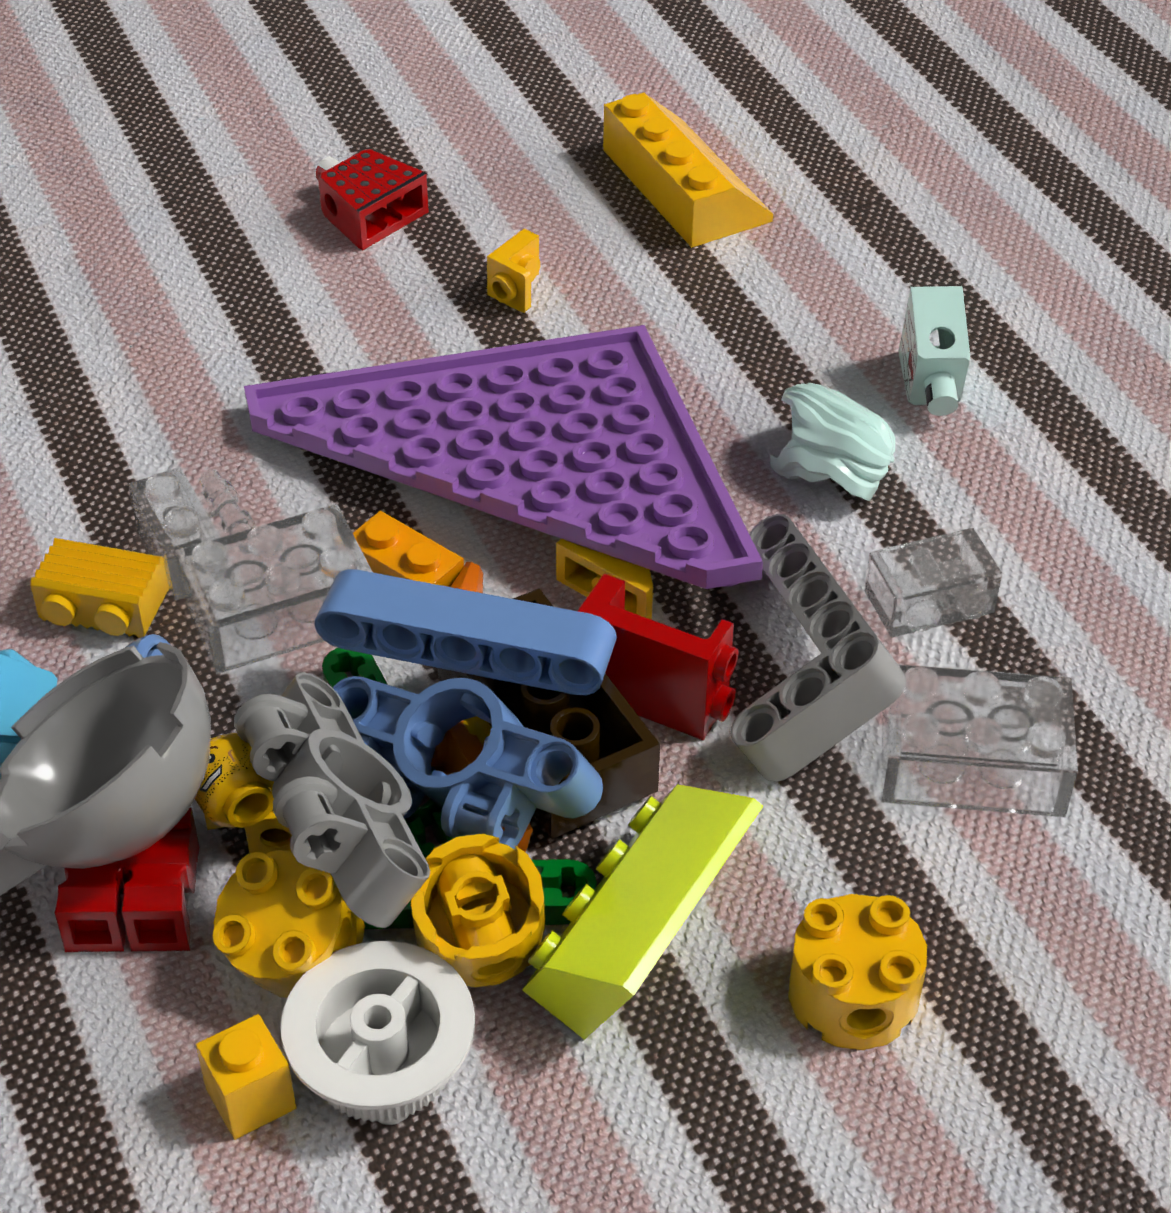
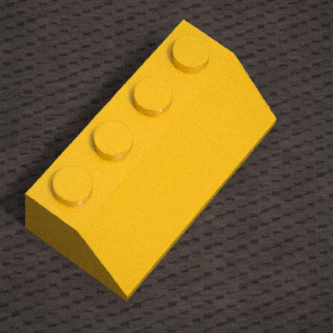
M646 93L630 94L622 99L604 104V152L691 248L773 222V213L680 117Z

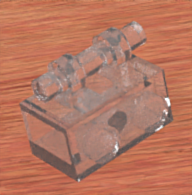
M181 467L157 473L128 484L137 532L149 554L164 558L169 591L175 601L228 583L222 551L237 546L240 553L248 555L255 552L260 546L259 539L255 534L257 526L250 513L245 509H240L238 506L239 496L232 483L227 479H223L219 472L213 469L205 471L200 476L199 482L203 491L198 494L193 490ZM219 515L221 521L214 525L210 518Z

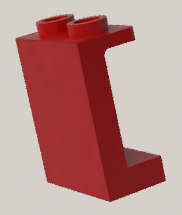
M603 574L578 611L599 616L609 622L615 629L617 639L605 672L638 716L704 741L716 720L725 721L734 703L736 691L734 688L729 687L730 677L735 669L739 655L738 648L732 646L734 623L722 619L710 638L702 639L626 611L625 581Z

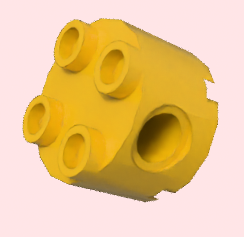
M486 834L455 837L434 848L426 857L430 868L429 878L411 899L417 946L433 952L449 963L459 973L466 986L470 987L498 985L523 972L526 967L531 965L528 963V960L541 944L545 930L544 894L541 875L529 855L516 845H514V850L508 845L499 843L498 837Z
M274 850L266 854L263 852H253L247 854L239 861L236 872L231 875L218 897L212 936L216 947L226 956L233 967L261 988L281 998H288L295 984L308 970L328 959L334 952L340 949L363 943L365 924L364 920L349 909L331 873L307 867L297 862L292 851Z
M848 894L829 899H815L805 908L803 919L795 931L788 998L798 1021L806 1029H808L809 1023L814 1029L822 1032L821 1040L839 1048L866 1050L888 1045L900 1036L901 1029L909 1021L910 1024L912 1023L918 1012L927 967V943L919 925L910 917L908 905L902 899L890 895L875 897Z

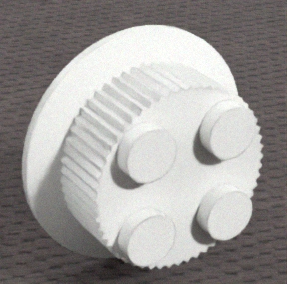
M395 941L365 942L334 952L328 959L308 970L298 980L287 998L281 1018V1040L284 1053L291 1069L299 1080L311 1091L322 1097L323 1100H327L328 1105H334V1110L340 1109L341 1114L346 1113L348 1117L354 1116L356 1120L359 1118L363 1121L369 1119L372 1123L377 1120L386 1125L402 1122L409 1114L414 1115L415 1111H421L423 1106H428L429 1102L434 1101L435 1096L440 1095V1090L445 1089L444 1084L449 1083L448 1080L464 1062L470 1050L475 1030L473 1001L459 973L433 952L412 944Z

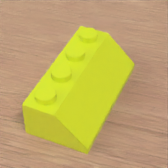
M679 784L661 802L650 796L628 824L636 832L628 845L619 839L596 867V870L604 876L594 890L588 884H585L562 915L571 923L561 937L552 930L529 958L528 963L537 970L528 980L522 991L585 1040L635 995L755 820L763 805L751 797Z

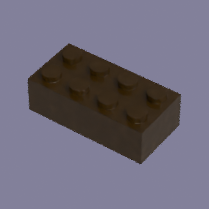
M540 588L513 598L553 606ZM438 668V678L440 681L452 678H468L486 685L518 718L523 727L564 739L573 744L602 778L603 792L601 799L596 807L584 816L567 818L536 808L534 815L551 839L658 792L660 743L606 673L600 688L595 693L574 695ZM570 773L563 777L559 784L565 781Z

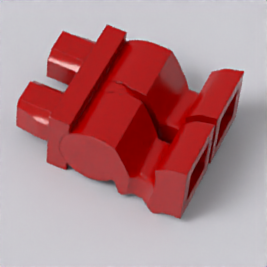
M192 807L189 808L178 824L163 838L137 855L98 867L85 869L64 867L66 880L58 885V897L54 913L65 952H124L126 932L131 952L190 951V918L185 893L195 892L196 862H198L200 848ZM120 894H124L123 907Z

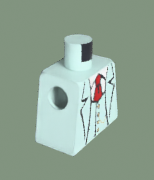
M962 286L910 288L898 350L907 399L912 405H927L928 411L936 416L948 415L957 410L969 367L970 348ZM935 330H938L939 346H933L929 339L930 334Z

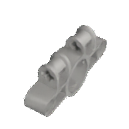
M305 672L297 673L281 696L262 694L247 700L237 710L234 717V727L241 740L249 743L252 748L250 751V762L256 773L265 779L274 781L272 786L274 798L273 812L279 823L289 828L292 834L290 849L297 862L307 867L331 873L349 909L366 923L386 928L394 922L430 875L429 865L403 817L412 804L410 791L394 767L364 743L338 693L328 683L315 675Z

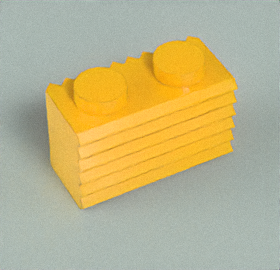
M54 538L53 546H49V552L45 553L44 561H40V568L36 569L35 577H31L30 582L37 614L43 621L48 620L59 626L73 624L77 627L81 624L86 629L92 626L95 630H101L109 635L119 636L125 633L130 637L135 634L138 638L144 637L169 590L164 558L162 556Z

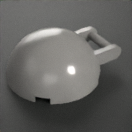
M159 642L156 647L163 655L143 658L133 645L102 657L72 674L46 693L11 726L21 740L0 767V896L46 865L85 869L106 865L137 855L163 838L189 810L209 764L211 717L204 689L181 650L167 643Z

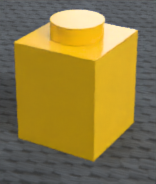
M259 1014L195 1044L205 1088L234 1140L297 1109L289 1064Z

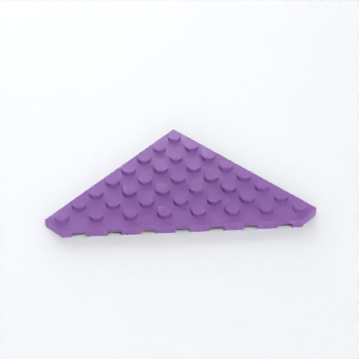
M645 325L244 386L253 432L705 589L731 587L739 583L762 580L763 561Z

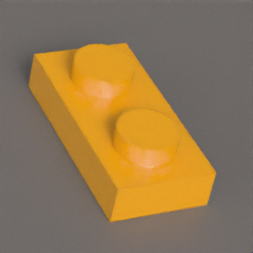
M381 510L343 540L345 556L373 573L450 587L464 567L463 557Z

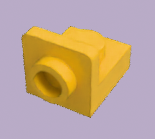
M524 228L487 256V295L522 313L531 308V282L539 275L541 265L539 259V235Z

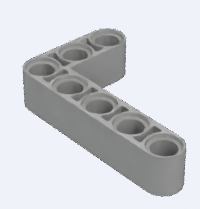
M775 514L761 520L749 535L763 561V570L821 654L745 708L732 723L730 731L732 741L766 780L773 782L782 781L793 776L889 707L901 696L906 686V677L902 669L792 520L784 514Z

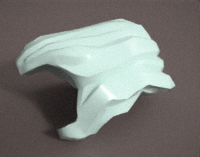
M803 383L787 388L781 401H784L791 407L792 439L782 449L779 456L770 455L769 463L771 468L777 474L787 479L797 480L801 477L809 482H819L831 478L850 494L870 501L878 489L880 480L888 472V465L894 462L895 436L887 422L841 392L826 386Z

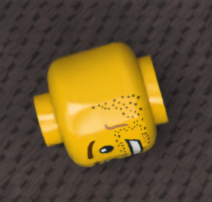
M228 733L211 738L209 764L195 797L205 816L219 827L245 828L253 826L269 815L273 808L272 786L274 781L265 779L256 773L250 762V751L252 748L249 743L241 740L238 733Z

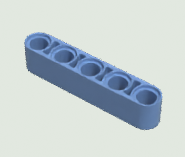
M347 569L335 576L314 624L318 635L324 641L341 649L574 695L592 694L600 688L617 639L615 629L609 622L590 613L356 569Z

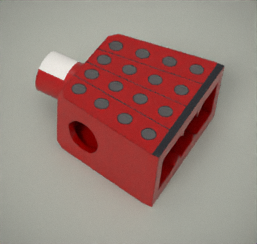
M362 150L342 162L328 156L322 159L316 168L323 215L362 251L429 212L426 173L374 150Z

